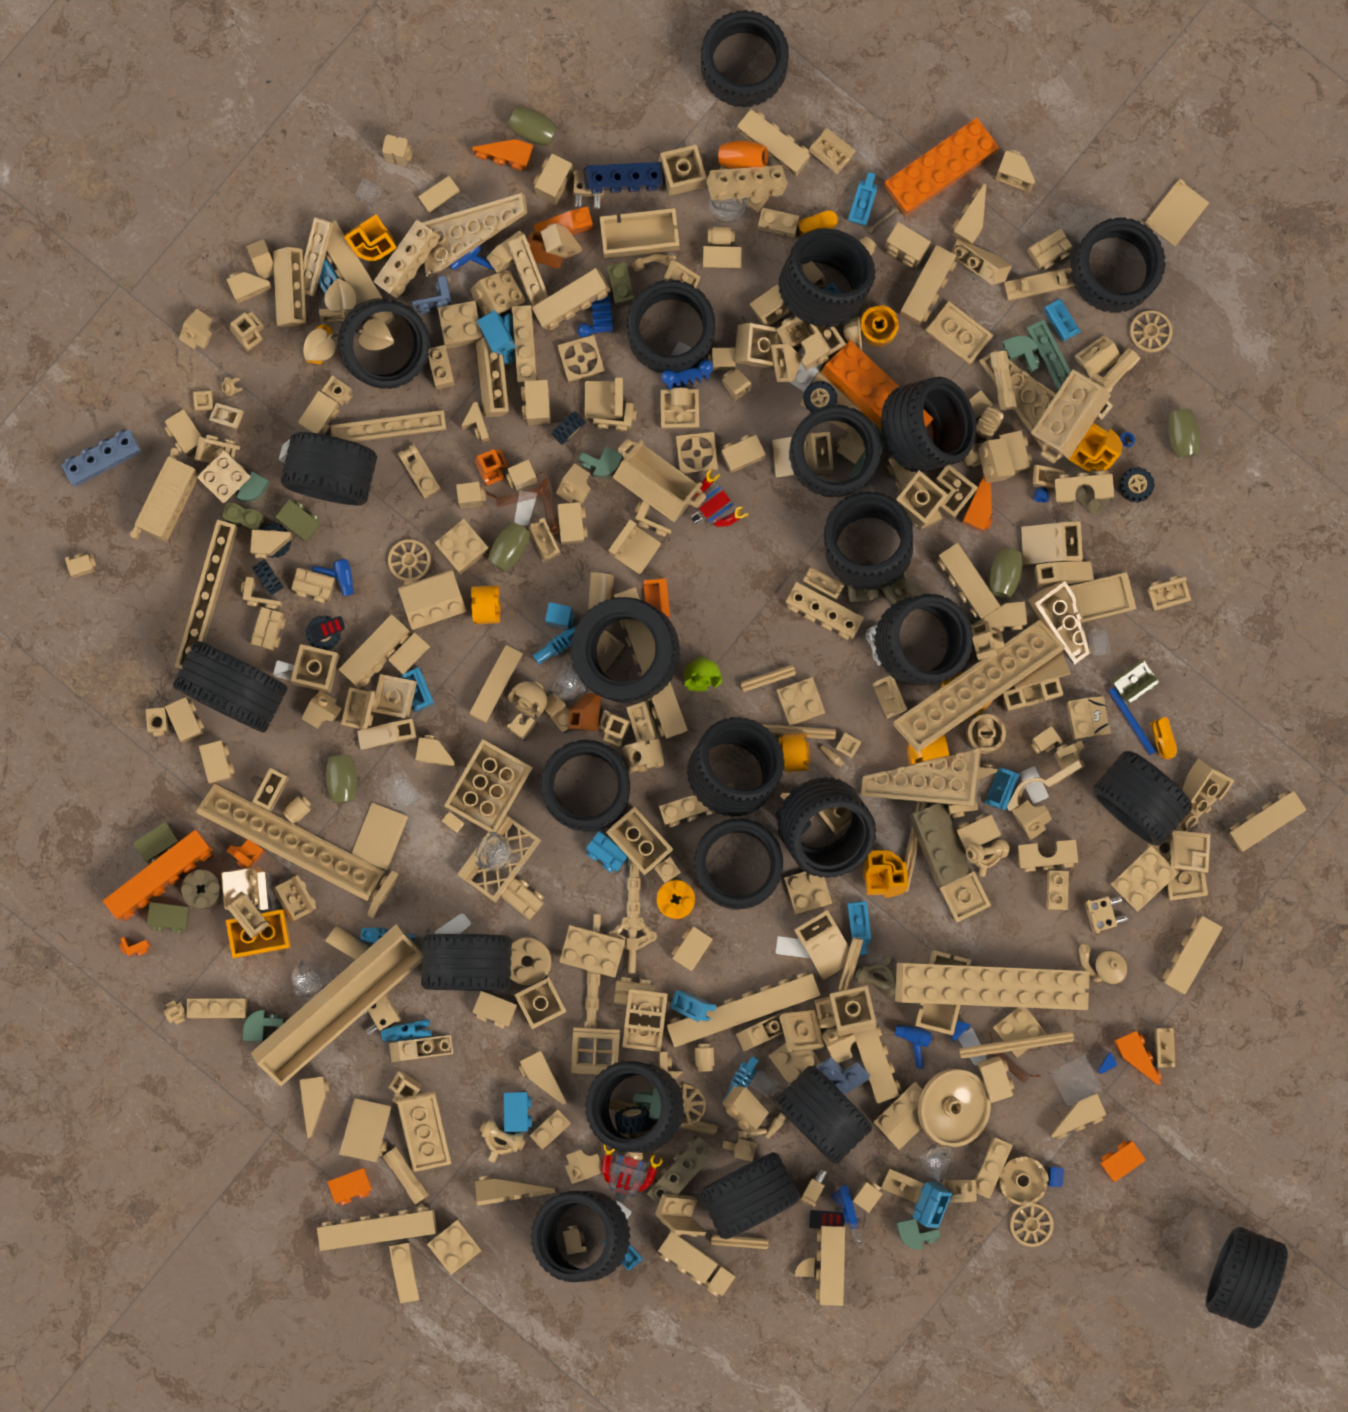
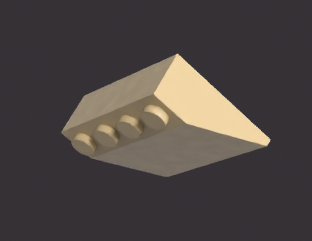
M482 739L444 807L495 835L533 767Z

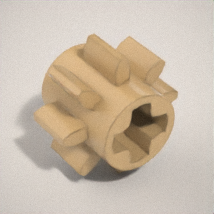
M173 1000L166 1004L167 1009L164 1010V1014L169 1023L175 1022L178 1025L185 1021L183 1016L187 1015V1011L182 1002L176 1003Z

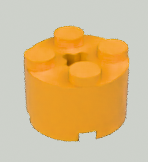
M884 305L867 309L860 322L863 340L875 347H884L890 344L896 337L899 327L896 313ZM879 323L883 324L882 328H876V325Z
M499 585L472 586L473 624L500 623Z
M807 732L783 734V737H779V744L784 753V770L786 772L810 770L806 766V764H810L809 743H806V739H804L808 738Z
M669 881L662 885L657 893L658 909L667 918L676 920L685 918L694 908V891L683 881ZM673 895H676V897H681V899L679 900V905H676V903H671Z

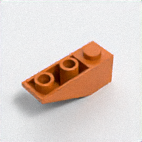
M516 139L474 146L472 148L476 158L482 160L488 158L493 160L495 164L502 166L508 164L517 171L528 169L534 150L533 144Z
M1133 1031L1113 1040L1124 1061L1154 1084H1161L1160 1079H1162L1159 1070L1157 1068L1154 1069L1151 1063L1154 1060L1150 1051H1146L1143 1046L1145 1040L1141 1033L1138 1034L1137 1031Z

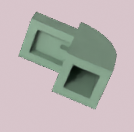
M1015 336L1003 341L1002 347L1004 351H1007L1010 361L1023 357L1030 374L1038 370L1040 362L1036 354L1033 355V352H1036L1039 347L1034 340L1027 336Z
M605 447L600 460L582 453L579 462L587 470L595 469L593 477L604 479L615 474L623 460V455Z
M252 471L250 473L251 477L237 490L239 493L236 498L245 503L257 501L264 495L270 482Z
M266 1010L252 1013L244 1024L243 1041H264L265 1026L280 1027L285 1023V1019H280V1015L271 1014L266 1018Z
M654 1088L653 1094L649 1092L634 1094L633 1102L637 1106L650 1108L649 1119L653 1123H657L661 1112V1099L658 1090Z
M914 1218L896 1222L901 1240L912 1249L921 1250L923 1249L922 1241H925V1244L937 1242L936 1238L940 1237L939 1229L919 1233L917 1220Z

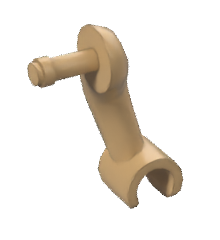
M652 254L645 258L637 259L632 263L635 272L645 269L644 265L651 262H659L669 266L671 260L675 261L676 256Z
M1082 943L1079 947L1081 966L1085 971H1090V977L1094 983L1100 985L1104 980L1100 978L1089 963L1090 947Z

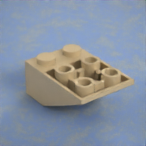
M830 432L810 433L806 436L804 455L808 466L815 474L833 473ZM792 437L772 440L776 478L796 476L793 473L791 461L789 460Z
M1081 521L1021 527L1023 565L1081 562L1083 560Z
M828 910L794 929L795 934L823 980L845 967L850 948Z

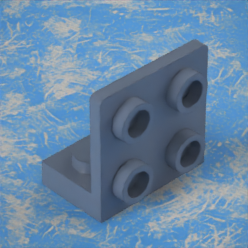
M446 276L438 277L439 283H435L438 296L413 301L414 311L419 312V314H426L431 309L437 308L438 310L439 307L452 305Z

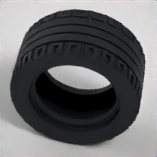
M617 597L609 600L606 599L603 602H599L598 605H594L579 620L572 638V661L574 662L573 666L576 669V674L579 675L583 684L593 693L615 702L635 703L652 698L654 695L659 694L660 691H663L665 686H668L673 675H675L680 661V642L672 622L658 608L639 599ZM623 619L639 620L647 626L654 638V660L650 668L641 677L629 682H616L609 678L599 665L597 659L599 638L604 630L616 621Z
M200 641L194 642L191 647L192 651H189L186 657L187 660L184 661L182 668L177 674L178 677H176L173 683V688L262 733L266 732L270 725L269 722H272L274 714H276L279 708L278 705L281 704L288 690L287 685L219 649Z

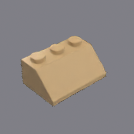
M453 569L398 587L412 630L467 612Z
M633 807L606 832L644 875L673 852L672 847L636 807Z
M913 1082L872 1121L898 1150L922 1129L918 1117V1103L923 1089L916 1082Z

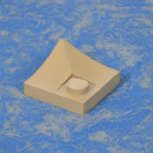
M1173 831L1169 836L1171 868L1208 873L1211 834Z

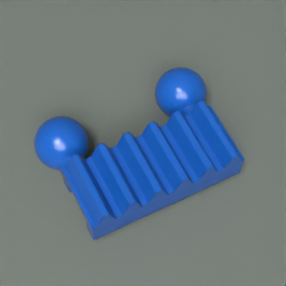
M610 292L607 293L608 295L604 299H597L592 302L594 326H590L588 323H581L577 328V333L580 337L585 338L591 334L601 332L613 333Z
M704 359L699 362L698 367L675 373L672 370H665L661 375V379L669 390L673 389V386L680 388V384H683L686 388L687 382H690L693 386L695 380L699 383H702V378L709 381L713 364L710 360Z

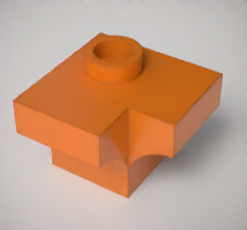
M493 449L480 454L474 461L486 487L502 481L504 477L501 470L509 467L501 449L496 451Z
M247 839L242 846L235 847L231 845L227 852L238 860L236 863L244 869L254 867L265 850Z

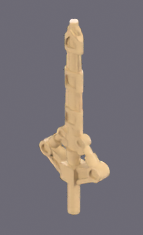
M628 858L630 874L629 878H627V890H629L627 917H624L621 924L617 925L608 935L625 939L624 949L629 950L628 973H636V950H640L649 943L656 941L657 934L644 923L643 918H639L641 878H639V869ZM623 929L628 931L629 938L620 935ZM643 929L646 935L637 938V931Z
M594 914L593 931L600 933L601 915ZM589 970L587 973L586 985L588 987L585 1000L587 1022H584V1027L597 1028L598 1022H595L596 1010H599L598 989L601 974Z

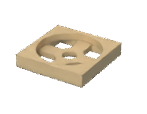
M594 335L557 345L568 383L605 372ZM587 343L591 345L594 351L589 353L583 352L581 344ZM573 346L575 350L574 357L565 359L567 349ZM580 355L585 357L582 363L577 360ZM597 359L595 368L589 372L587 367L588 361ZM577 365L580 367L581 374L571 372L568 367Z
M714 432L676 436L679 468L683 474L707 472L713 468V471L718 470ZM699 438L708 440L712 448L703 449L700 447ZM692 439L691 450L681 451L684 442ZM695 450H699L701 452V455L699 457H695L693 455V452ZM706 456H713L710 464L702 468V459ZM691 458L694 460L695 469L688 467L682 459Z

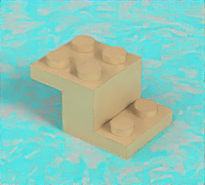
M629 989L622 1047L661 1052L668 994Z

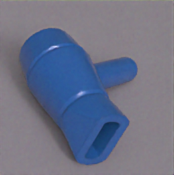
M480 245L449 265L452 270H455L471 260L486 268L495 270L487 259L477 255L481 251Z
M347 559L335 561L333 563L334 570L319 566L312 567V572L336 578L343 596L354 594L352 569Z
M897 1024L894 1035L913 1043L916 1067L922 1069L924 1064L921 1046L928 1047L930 1045L932 1032L918 1027Z

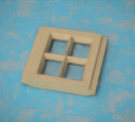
M573 1027L571 1073L599 1075L609 1065L618 1063L620 1029Z

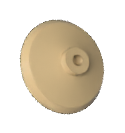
M1108 950L1098 956L1096 970L1102 980L1110 984H1117L1125 979L1127 964L1119 953Z

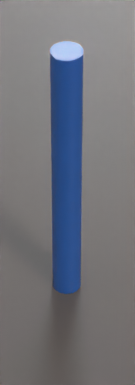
M1116 688L1110 689L1108 692L1149 755L1156 752Z

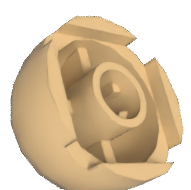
M521 682L508 695L509 701L512 703L514 700L517 704L515 708L533 718L535 715L539 718L547 705L546 693L543 690V686L538 682Z

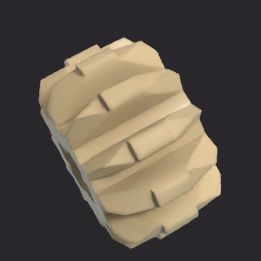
M991 406L987 407L976 425V433L988 440L993 438L1004 417L1003 413Z

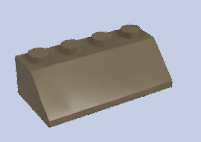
M935 803L908 814L936 886H943L972 872L945 804Z

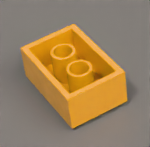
M285 910L261 913L269 926L254 938L247 934L236 918L226 920L232 958L237 959L292 948Z

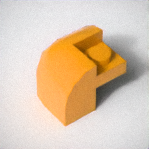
M377 213L344 235L354 253L359 258L367 261L381 259L397 248L394 238Z
M1093 422L1068 460L1088 472H1091V470L1106 471L1121 455V439L1112 429L1106 431Z
M945 734L918 753L909 743L907 746L909 766L949 756Z
M872 850L864 860L863 880H865L866 895H884V898L899 896L907 890L909 885L906 863L899 856L895 855L893 851Z

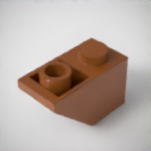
M531 230L527 241L530 244V250L535 262L560 269L564 257L547 253L541 233Z
M585 693L570 709L568 729L598 732L601 696L595 693Z

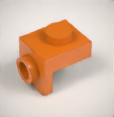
M126 937L120 938L122 943H119L123 954L127 953V956L137 954L138 957L148 953L147 949L151 948L149 940H144L130 946Z

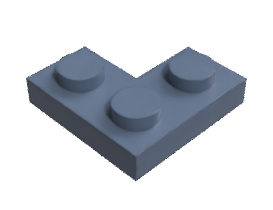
M830 1057L817 1066L844 1095L866 1082L870 1077V1074L858 1062L844 1070Z

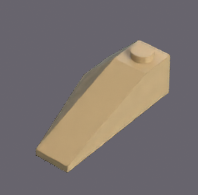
M1063 580L1043 588L1027 600L1039 619L1065 646L1063 651L1073 664H1076L1090 653L1085 632L1082 629L1080 613L1077 610V601L1066 581Z
M1198 758L1188 773L1182 789L1192 803V810L1173 831L1189 832L1198 823V818L1204 812L1208 813L1211 810L1210 806L1217 799L1220 801L1226 795L1235 780Z
M490 1175L481 1176L479 1181H475L477 1206L556 1193L555 1188L497 1178L491 1179Z

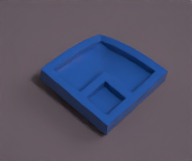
M848 1185L842 1186L838 1191L831 1194V1198L843 1211L845 1223L849 1224L850 1230L857 1229L858 1221Z

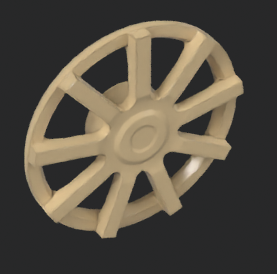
M1155 310L1141 312L1133 319L1130 326V336L1133 343L1140 350L1148 353L1163 350L1171 341L1173 334L1170 320L1163 313ZM1148 314H1157L1154 323H1150ZM1145 315L1147 325H1144L1138 319ZM1160 316L1163 317L1167 323L1157 326L1156 324ZM1135 323L1142 327L1143 330L1133 331ZM1169 326V334L1159 332L1160 329ZM1144 334V337L1137 342L1134 335ZM1158 336L1166 337L1168 339L1164 344H1162L1158 339ZM1145 339L1149 340L1148 348L1140 345ZM1153 339L1159 345L1158 348L1151 349Z
M402 540L396 543L389 552V569L396 578L402 581L421 579L430 568V553L427 547L417 540ZM404 543H413L410 552H407ZM416 544L420 545L423 550L414 554ZM399 545H401L404 551V555H401L395 552L394 550ZM426 552L427 561L417 559ZM392 554L401 558V561L391 563ZM417 563L427 564L423 572L418 568ZM402 564L403 567L397 574L394 571L393 566ZM406 568L408 569L409 578L401 576ZM412 568H415L420 575L412 578Z
M687 1084L679 1085L680 1089H683V1114L686 1115L688 1123H682L681 1126H691L703 1117L706 1110V1101L698 1088ZM687 1089L694 1091L689 1098L686 1097ZM697 1094L702 1100L697 1102H691V1100ZM702 1105L701 1113L693 1109L692 1106ZM690 1111L699 1116L692 1122L689 1116Z
M1036 1203L1028 1206L1021 1205L1012 1214L1010 1230L1015 1240L1027 1247H1037L1044 1244L1052 1235L1054 1228L1053 1218L1050 1212L1042 1205ZM1031 1207L1030 1217L1022 1210L1023 1208ZM1034 1207L1043 1210L1037 1217H1034ZM1019 1211L1025 1218V1221L1015 1219ZM1046 1213L1050 1221L1039 1222V1219ZM1014 1223L1022 1224L1023 1228L1014 1231ZM1050 1225L1049 1233L1040 1229V1226ZM1026 1231L1027 1233L1022 1241L1018 1238L1017 1234ZM1036 1232L1042 1233L1046 1238L1039 1242ZM1031 1233L1035 1240L1034 1244L1026 1243Z

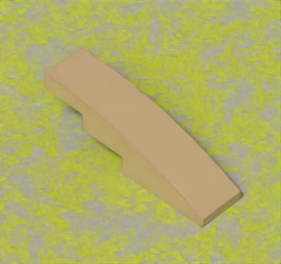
M507 645L505 646L469 713L470 716L487 723L523 653Z

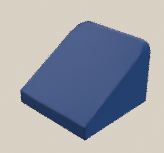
M957 1021L951 1040L955 1042L971 1024Z
M1108 1052L1099 1066L1098 1074H1102L1117 1066L1111 1052Z
M1049 1168L1048 1186H1063L1064 1168Z

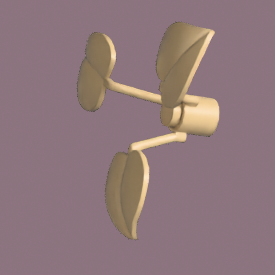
M336 279L325 294L327 308L332 312L342 310L343 318L347 316L345 310H352L356 306L357 297L353 288L347 282ZM378 319L367 321L363 326V330H356L355 335L362 333L359 337V344L367 350L385 349L394 343L388 327L383 321ZM324 329L313 330L307 336L304 343L303 352L305 360L324 361L331 358L336 350V344L331 338L339 337V333L328 335Z

